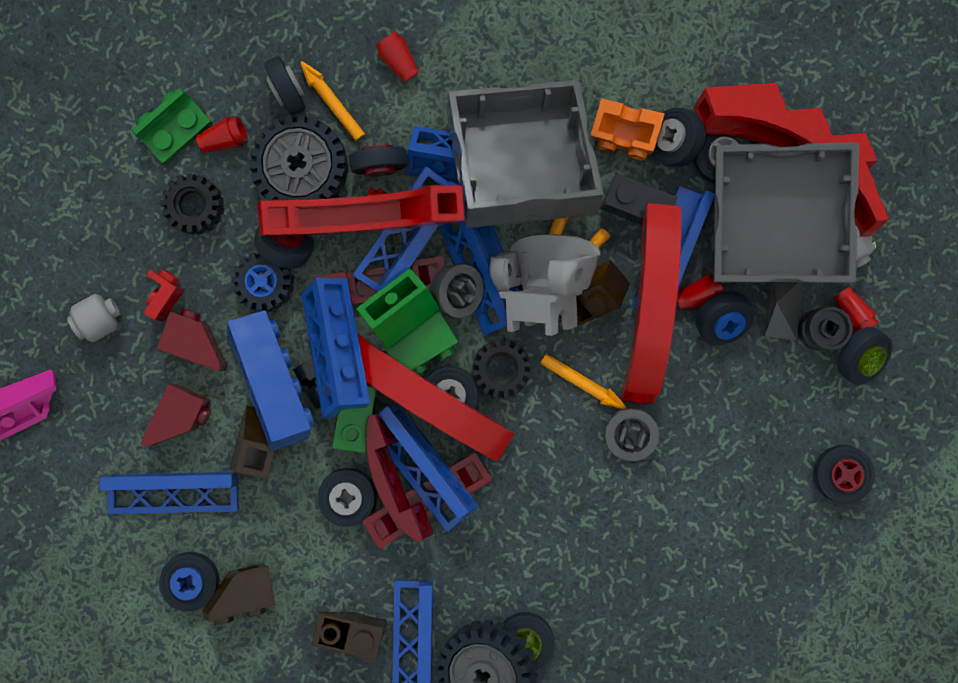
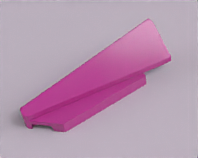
M52 370L0 388V441L47 418L49 403L53 392L56 391V378Z

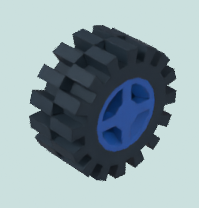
M253 252L248 254V258L243 257L240 260L241 264L239 267L235 266L233 270L236 272L235 277H231V282L235 286L232 289L238 295L237 299L244 303L246 307L258 311H272V309L281 307L283 302H287L290 298L288 296L290 292H293L294 288L292 286L294 277L291 275V269L276 266L265 260L259 253Z

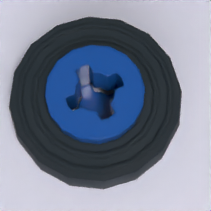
M726 292L709 299L700 308L696 315L695 324L701 337L711 345H724L734 342L749 331L755 320V311L746 296L739 292Z
M183 552L171 558L163 567L159 577V590L163 599L172 608L180 611H196L205 607L219 587V572L215 563L206 555L198 552Z

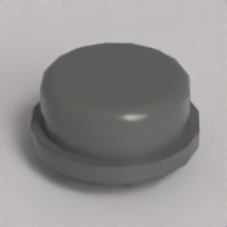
M461 263L443 267L437 272L431 285V295L440 310L446 315L456 318L466 317L474 312L481 302L484 291L483 280L479 272L473 266Z
M626 408L619 410L610 418L606 425L605 439L608 448L615 456L627 461H637L645 459L653 453L659 441V430L656 421L649 413L638 408Z

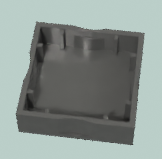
M579 80L535 83L519 88L491 87L448 91L447 119L458 184L462 185L466 228L596 215L598 213L604 193L595 152L588 139L587 115Z
M809 143L796 147H776L767 144L716 145L713 282L855 283L857 231L854 222V207L858 194L859 143Z

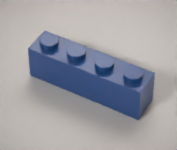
M266 310L227 321V334L270 451L309 439L310 427L314 426L313 418L309 408H303L299 397L302 396V390L298 379H292L288 368L291 367V361L285 348L280 349L277 339L280 338V333L274 319L269 320Z

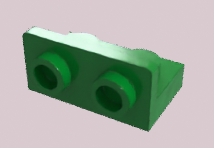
M181 88L177 91L168 92L161 99V105L153 112L143 114L136 121L137 126L132 129L135 136L141 139L164 165L169 163L194 141L197 135L213 124Z
M367 385L370 404L367 407L343 409L337 414L332 441L333 448L365 453L368 416L372 415L376 388Z

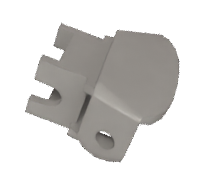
M543 234L519 239L512 244L509 252L492 255L489 271L497 290H502L499 291L500 298L506 299L507 331L514 332L520 330L519 321H524L525 326L545 323L546 335L552 336L558 334L559 315H562L563 329L569 330L577 327L576 295H582V291L590 287L601 256L598 247L590 241L576 236ZM519 285L523 287V290L519 292L509 291L511 287Z

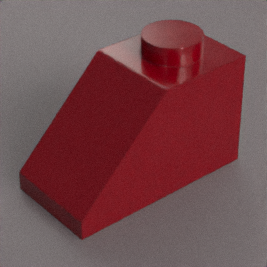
M183 308L181 314L170 312L156 349L217 371H225L227 363L209 324L199 321L201 314Z
M168 384L140 444L145 447L156 445L196 430L199 425L204 426L212 411L208 407L211 399L178 384Z

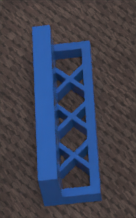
M414 126L407 151L408 167H406V175L418 177L423 168L427 166L446 181H453L458 184L450 132ZM419 138L431 140L434 144L418 143Z
M426 166L409 191L420 189L427 177L440 186L458 185L453 181H446ZM438 225L381 231L352 275L379 292L411 267ZM413 230L407 239L405 231ZM401 233L403 246L400 251L386 254L384 245L386 237L389 234ZM380 248L381 256L374 257V255ZM395 257L391 264L388 266L387 259ZM383 260L385 273L378 283L362 274L370 262Z
M681 186L677 188L675 196L678 197L675 206H681V253L678 287L715 195L709 191L699 194ZM639 287L631 305L635 309H637Z
M465 220L459 221L460 228L457 234L452 230L450 223L440 224L439 228L454 264L461 263L473 266L479 272L485 284L481 302L474 311L483 334L487 335L507 326L506 299L500 298L499 291L502 290H497L489 271L491 256L504 253L494 226L466 228ZM464 246L470 248L473 255L471 264L465 261L462 254ZM519 286L509 288V291L519 292L520 289ZM488 306L495 308L500 322L491 324L487 314Z
M316 278L301 295L323 418H333L343 409L367 407L370 404V398L347 278Z
M400 404L387 406L378 415L398 440L397 443L387 446L391 459L447 532L451 531L479 507L404 408ZM404 449L411 456V458L414 460L417 466L408 465L406 463V461L404 460ZM424 475L437 492L426 489L423 485ZM444 501L456 515L452 520L443 511Z
M237 472L109 474L99 477L100 491L107 490L108 514L239 511ZM215 488H230L231 504H217L209 494ZM152 489H162L170 497L161 506H154L144 496ZM182 489H195L202 495L194 505H186L177 497ZM116 490H130L137 497L129 506L116 507ZM206 499L211 505H200V503ZM141 500L146 506L135 505ZM172 500L178 504L167 506Z
M394 580L392 683H399L400 673L405 677L401 683H432L434 580ZM401 588H419V602L411 610L401 601ZM401 608L407 613V614H406L404 617H402V618H401ZM419 608L417 617L414 612ZM409 617L418 624V635L411 642L400 633V625ZM400 640L406 645L401 651ZM417 641L418 650L413 646ZM409 649L418 658V667L410 675L400 666V658ZM416 674H417V682L413 679V677H414Z

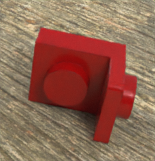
M164 269L160 273L149 270L147 276L162 286L160 289H155L146 301L148 307L144 314L153 320L164 322L185 289L177 285L180 279Z

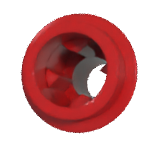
M396 31L385 37L375 46L379 52L377 56L404 83L420 72L416 67L417 65L404 37H400Z
M227 116L196 136L197 144L203 153L241 147L242 143L248 140L246 128L238 116L233 118Z
M708 274L684 287L677 293L680 309L700 308L709 299L724 293L721 282H713L714 276L710 277Z
M851 287L846 288L833 297L837 302L838 308L849 315L853 323V334L860 329L874 327L879 323L875 318L877 314L853 292Z

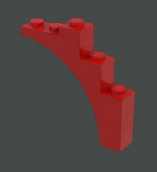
M777 83L706 87L693 106L695 114L704 123L705 134L741 137L776 147H796L809 143H859L858 194L854 207L855 226L859 230L860 237L872 236L889 220L885 206L882 204L875 186L874 178L869 171L877 162V159L866 133L832 136L829 124L821 108L786 110L785 101L780 94Z

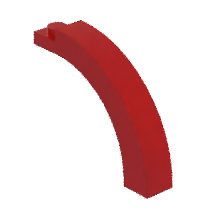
M462 185L428 186L398 193L349 198L268 200L257 202L260 236H303L372 232L464 221Z
M647 203L641 227V268L636 320L629 362L621 391V401L634 402L636 404H654L656 395H660L672 340L681 253V206Z
M357 333L366 382L465 445L495 461L499 460L515 435L513 432L491 417L433 384Z

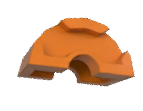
M601 98L590 136L598 141L596 148L601 151L615 153V149L628 152L627 156L632 159L646 161L647 155L652 154L665 114L644 108L633 109L625 106L623 103Z

